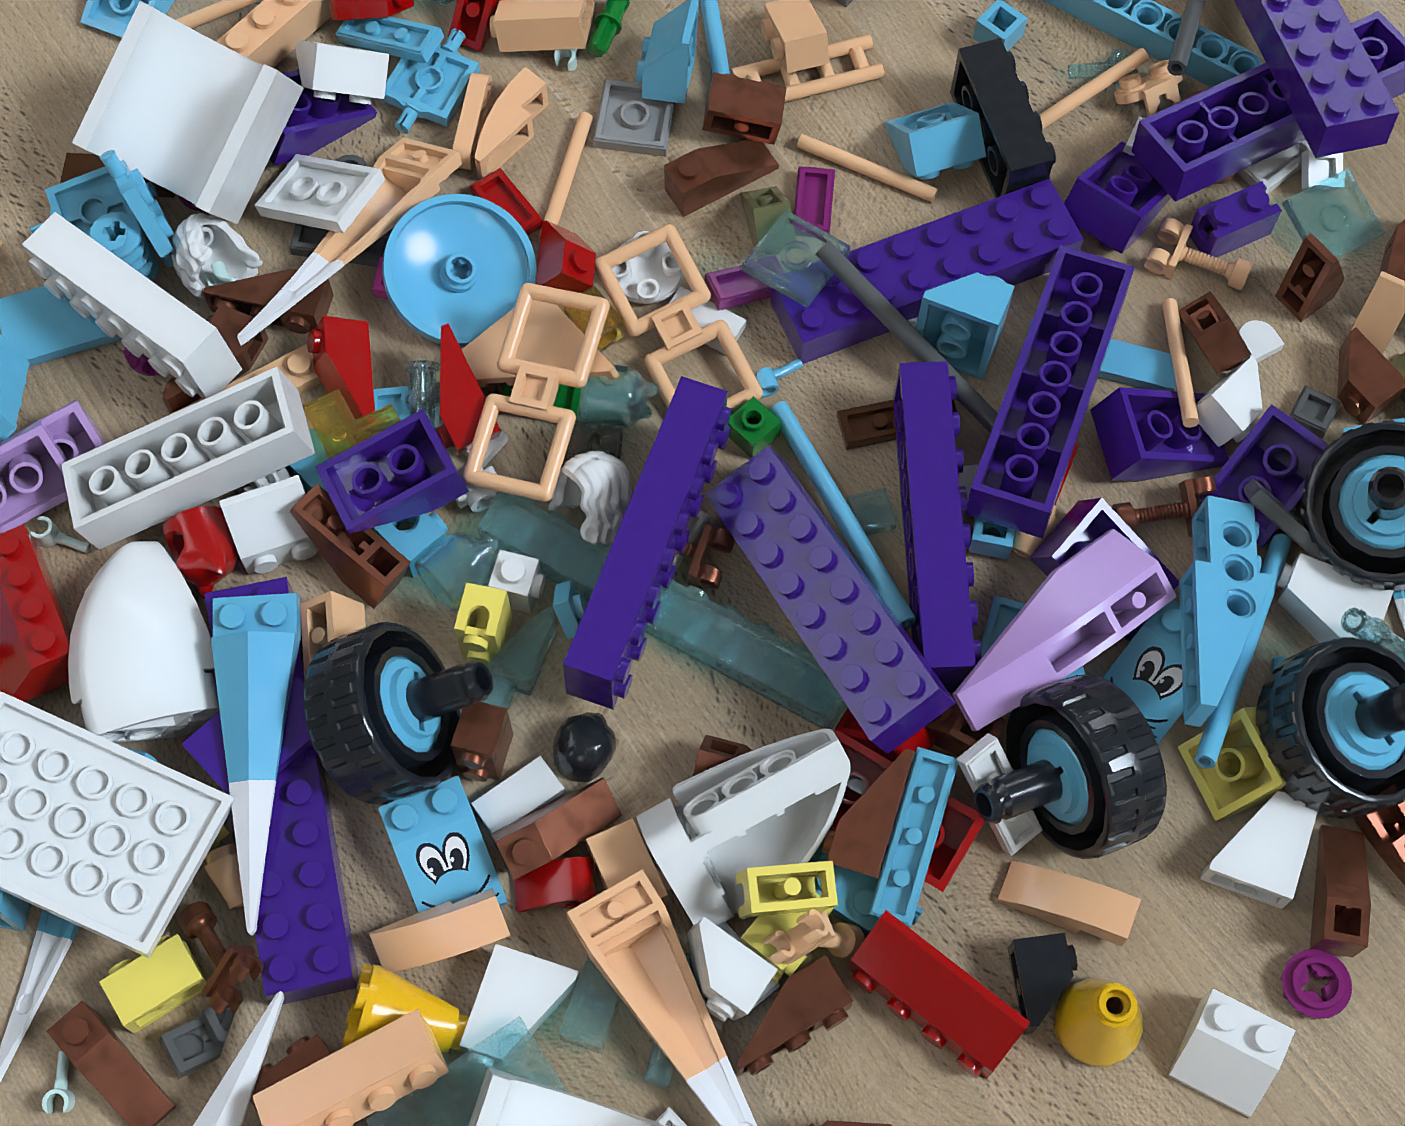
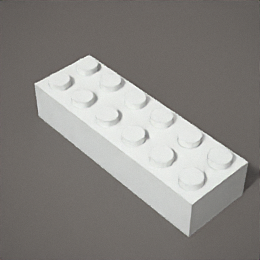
M56 212L22 243V246L31 257L28 264L41 277L47 279L43 284L55 297L60 300L64 296L71 300L69 304L77 313L85 319L90 315L94 317L96 325L109 337L113 338L117 334L123 339L121 341L122 344L136 357L139 358L142 354L147 356L149 364L163 377H167L170 373L176 378V384L190 397L198 394L203 399H206L221 392L242 370L215 326Z
M275 367L62 463L61 466L73 528L100 550L161 523L179 512L199 506L315 454L299 391L282 371Z

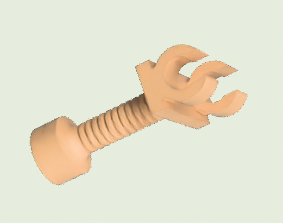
M1165 218L1157 236L1158 239L1166 244H1177L1173 256L1164 249L1151 248L1144 265L1148 271L1154 274H1164L1166 278L1172 279L1178 262L1185 260L1189 264L1199 265L1200 268L1210 269L1211 272L1221 273L1228 280L1227 286L1242 291L1253 262L1238 258L1237 261L1228 264V261H1221L1220 258L1210 257L1209 254H1203V252L1196 251L1195 249L1192 250V248L1189 249L1186 244L1193 226L1189 224L1184 226L1180 221L1173 218Z
M811 909L797 918L796 923L800 924L787 932L777 930L763 940V944L771 943L777 949L775 954L768 957L775 964L782 962L791 964L817 947L828 948L831 954L836 957L852 958L863 943L864 934L861 928L853 923L839 922L832 926L826 911L818 912L815 909Z

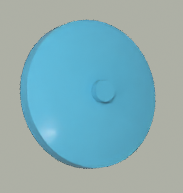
M446 194L417 204L397 222L389 236L383 254V283L392 307L412 330L436 343H440L441 326L449 323L459 346L465 347L515 307L520 288L523 284L536 283V258L532 244L524 229L503 208L493 202L473 195Z

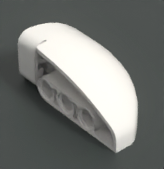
M133 541L118 549L101 567L86 589L77 610L70 635L68 656L71 701L73 704L82 703L80 707L86 730L113 743L188 735L197 731L220 711L214 676L211 673H204V671L215 670L211 637L185 579L164 547L156 541Z
M820 729L793 736L742 754L676 784L672 788L679 805L675 806L672 799L668 798L636 816L651 854L693 925L703 917H706L718 926L735 917L734 914L736 912L739 915V906L744 904V888L742 884L736 885V873L752 867L808 863L817 851L833 824L844 796L851 768L850 760L831 729Z

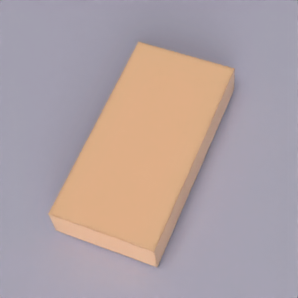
M1381 271L1350 329L1351 331L1357 327L1381 354L1385 351L1405 314V281Z

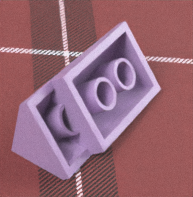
M77 399L0 442V534L18 527L68 500L61 464L106 444L95 422Z

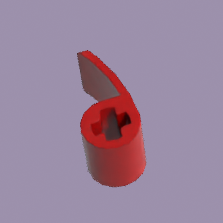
M571 857L553 860L515 879L516 911L523 913L554 904L561 908L572 909L595 897L596 887L593 859L588 857Z

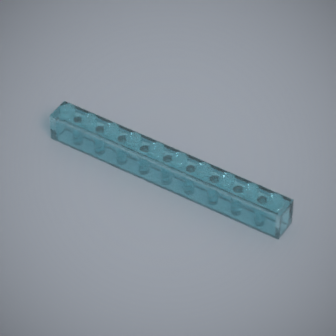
M503 492L499 493L477 526L481 543L498 552L503 550L539 559L542 575H546L547 579L556 584L571 580L576 593H582L587 601L591 597L611 546L601 542L593 545L584 540L580 530L570 525L569 520L562 514L553 510L548 513L538 508L530 498ZM673 578L669 589L662 587L658 601L662 602L661 609L655 624H647L645 631L647 634L819 728L832 730L846 704L807 646L800 643H794V645L779 638L778 632L770 626L761 623L757 626L744 619V615L736 608L727 604L720 606L709 600L708 595L695 586L689 585L685 587L675 582Z

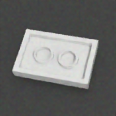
M296 154L254 206L262 217L344 233L352 225L366 204L374 197L386 179L378 168Z

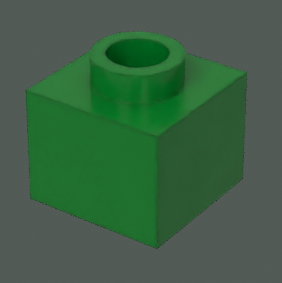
M754 396L731 415L728 426L731 427L729 438L750 458L780 436L781 421ZM753 420L757 424L752 425L749 423Z

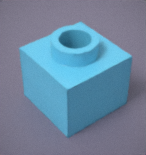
M996 0L976 20L973 38L979 43L1001 38L1006 51H1008L1023 37L1028 18L1003 0Z
M975 518L968 552L1008 560L1015 530Z

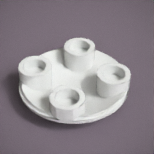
M638 232L637 234H635L633 239L628 240L621 246L630 243L650 232ZM666 242L611 268L627 299L639 304H652L665 300L676 292L684 278Z

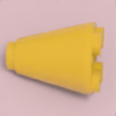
M363 964L356 987L358 991L355 1002L351 1003L344 1028L346 1031L341 1048L418 1009L432 1029L441 1053L449 1052V1049L460 1051L461 1047L459 1045L469 1016L459 1014V1008L382 966Z
M1088 978L1073 984L1061 996L1055 1011L1054 1033L1060 1040L1061 1045L1074 1059L1090 1066L1107 1068L1123 1061L1137 1047L1143 1032L1142 1013L1134 993L1128 987L1109 979Z

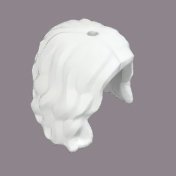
M198 213L188 216L178 226L172 237L171 245L174 251L170 253L177 275L181 278L183 285L194 296L204 300L206 299L203 294L204 288L209 286L204 272L213 273L211 268L213 262H223L229 275L238 280L256 276L258 274V267L263 264L258 253L250 249L244 239L223 218L215 215Z
M588 451L575 455L565 462L560 470L552 501L548 505L549 511L558 510L564 506L570 508L580 506L586 514V519L580 529L582 538L593 545H597L599 542L603 544L613 543L633 495L630 483L631 477L626 464L615 456L606 454L603 451Z

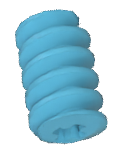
M110 212L94 221L90 228V237L152 282L156 279L159 272V261L137 220L123 212Z

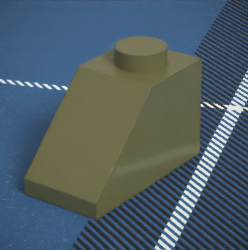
M777 186L740 193L752 244L759 253H764L765 256H778L786 253V248L796 247L791 202Z

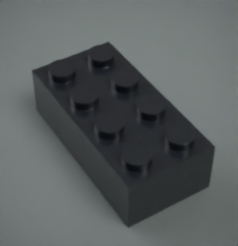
M1001 38L958 49L950 94L955 103L979 113L986 157L978 160L994 197L997 198L1049 179L1052 166L1056 162L1055 149L1051 142H1046L1042 133L1041 117L1037 111L1033 112L1031 108L1027 85L1024 81H1020L1016 74V63L1012 52L1006 51Z

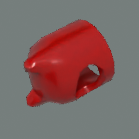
M217 506L190 508L169 518L163 525L164 538L173 561L183 578L195 585L199 595L205 599L204 593L213 592L214 585L230 574L237 564L238 551L222 508Z

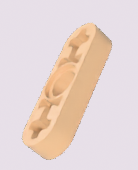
M471 73L453 144V150L460 153L462 165L458 167L460 169L473 170L475 166L474 157L478 139L486 121L491 99V75Z

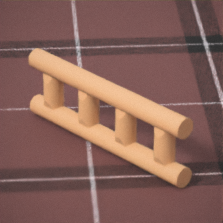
M870 34L828 44L829 59L849 54L855 70L835 74L829 60V64L817 66L821 78L800 83L796 72L787 73L781 61H775L774 58L731 68V74L739 78L759 82L761 81L760 76L781 72L787 87L785 102L885 76L883 65L879 63L869 66L864 50L873 48Z

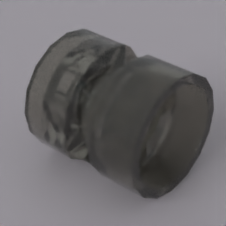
M576 420L562 467L565 462L575 455L592 451V444L599 445V451L621 459L623 426L600 423L595 429L592 428L590 422Z

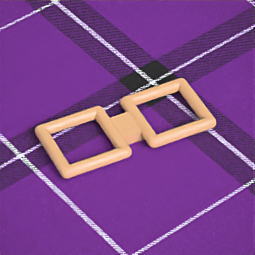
M664 225L595 260V271L628 334L636 337L655 328L664 344V347L645 356L644 365L667 409L675 389L662 365L718 338L744 387V390L727 398V407L732 408L733 413L753 396L757 400L762 398L763 390L728 324L724 320H717L700 328L691 310L708 302L711 298V293L674 225ZM666 242L692 292L637 318L611 268Z
M525 283L521 286L497 362V367L500 371L517 376L510 397L493 393L488 395L485 400L462 474V479L466 484L543 502L552 499L576 421V415L572 410L555 407L553 404L560 384L575 388H582L587 384L610 308L607 299L532 283ZM533 300L591 312L574 371L516 359ZM499 411L557 423L539 484L481 471Z

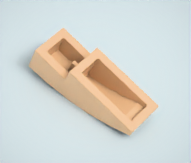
M526 67L507 85L486 118L474 157L479 180L499 169L534 137L532 120L549 105L547 83Z
M1012 861L997 901L1074 933L1082 930L1122 946L1129 937L1141 899L1087 879L1031 864Z
M493 888L453 904L451 900L369 932L381 966L391 972L440 961L511 936Z

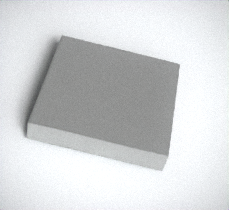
M605 79L593 137V147L666 157L676 103L642 98L641 83Z

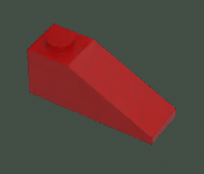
M323 316L316 328L309 332L307 341L308 352L313 353L314 370L356 442H363L376 426L369 323L362 320Z
M449 323L441 326L439 422L441 426L437 427L436 430L446 449L452 447L455 455L458 456L469 451L486 399ZM497 421L490 441L500 435L501 429Z

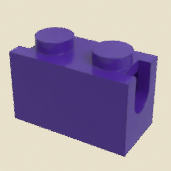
M1263 181L1196 210L1191 222L1193 228L1190 238L1200 252L1209 254L1210 257L1218 258L1271 234L1282 209L1277 203L1270 206L1269 196L1266 193L1267 187ZM1214 229V231L1211 232L1210 237H1208L1206 232Z

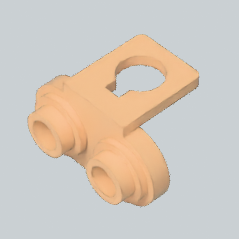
M1169 60L1156 62L1150 65V72L1145 77L1141 78L1140 74H1131L1119 79V86L1114 92L1115 101L1117 104H1130L1144 99L1147 116L1149 117L1157 113V107L1160 103L1159 96L1164 94L1165 99L1171 101L1172 105L1181 102L1177 84L1183 80V76H1175L1169 73L1167 69Z

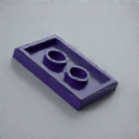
M295 674L291 687L277 774L312 745L304 713V683ZM219 711L186 739L182 745L220 788L230 795Z

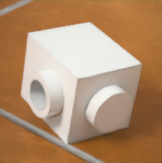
M499 550L488 587L507 590L511 609L531 614L535 599H540L543 594L546 575L541 574L539 559Z

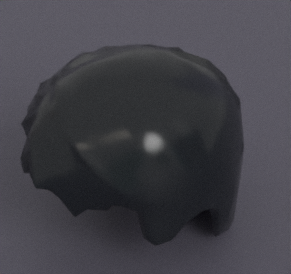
M586 712L569 717L557 730L553 742L554 765L559 773L569 780L584 783L590 782L598 777L611 761L616 749V737L602 714Z

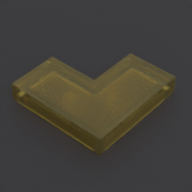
M339 389L302 405L328 459L341 454L401 421L392 404L355 420Z

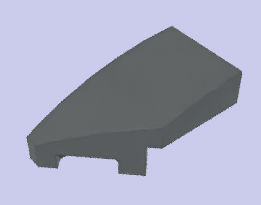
M229 1005L222 1015L208 1007L202 1011L200 1017L160 1035L159 1042L178 1079L220 1058L234 1018Z

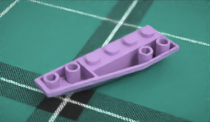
M1111 529L1054 569L952 694L972 731L983 728L1020 706L1021 699L1027 693L1062 680L1122 639L1177 596L1159 562L1115 529Z

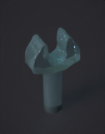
M1113 49L1110 58L1106 62L1068 64V78L1097 77L1132 53L1124 49ZM1134 69L1127 75L1137 74L1138 70ZM1118 81L1113 83L1115 88L1119 86Z

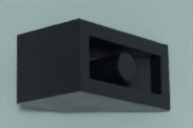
M1065 933L1013 939L1007 948L1019 1012L1030 1021V1024L1023 1032L1024 1034H1031L1036 1030L1074 976L1073 971H1077L1076 951L1072 944L1067 945Z

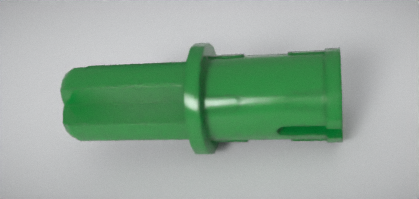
M607 0L602 12L596 15L594 19L595 28L587 44L588 51L594 53L596 57H602L603 54L607 53L614 36L621 32V21L630 5L629 0Z

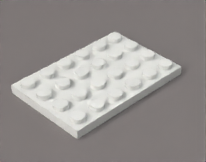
M0 691V890L150 958L232 810L231 804L234 797Z

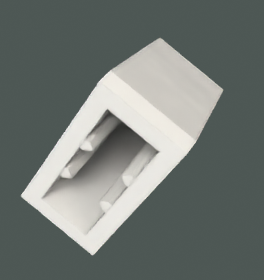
M1300 553L1292 565L1284 564L1277 585L1282 588L1277 602L1319 643L1342 637H1354L1376 642L1394 590L1375 589L1366 583L1360 585L1351 581V577L1347 575L1342 576L1333 570L1332 565Z
M1277 791L1202 871L1200 879L1283 909L1293 900L1318 811L1307 808L1305 803L1299 800L1294 801L1284 791Z
M495 944L459 1045L463 1052L468 1053L466 1060L486 1068H492L493 1062L505 1065L577 987L579 971Z

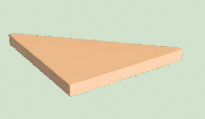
M533 300L516 359L574 371L584 334L557 305ZM514 308L461 349L480 387H488V383L506 382L508 386H513L517 375L502 372L497 367L498 358ZM597 349L589 377L606 376L608 380L619 377L620 375L615 367ZM440 367L424 379L431 390H439Z

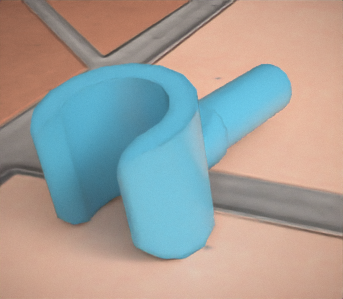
M796 359L774 370L770 367L760 369L756 378L763 390L762 398L769 397L779 390L777 380L803 367L801 360Z

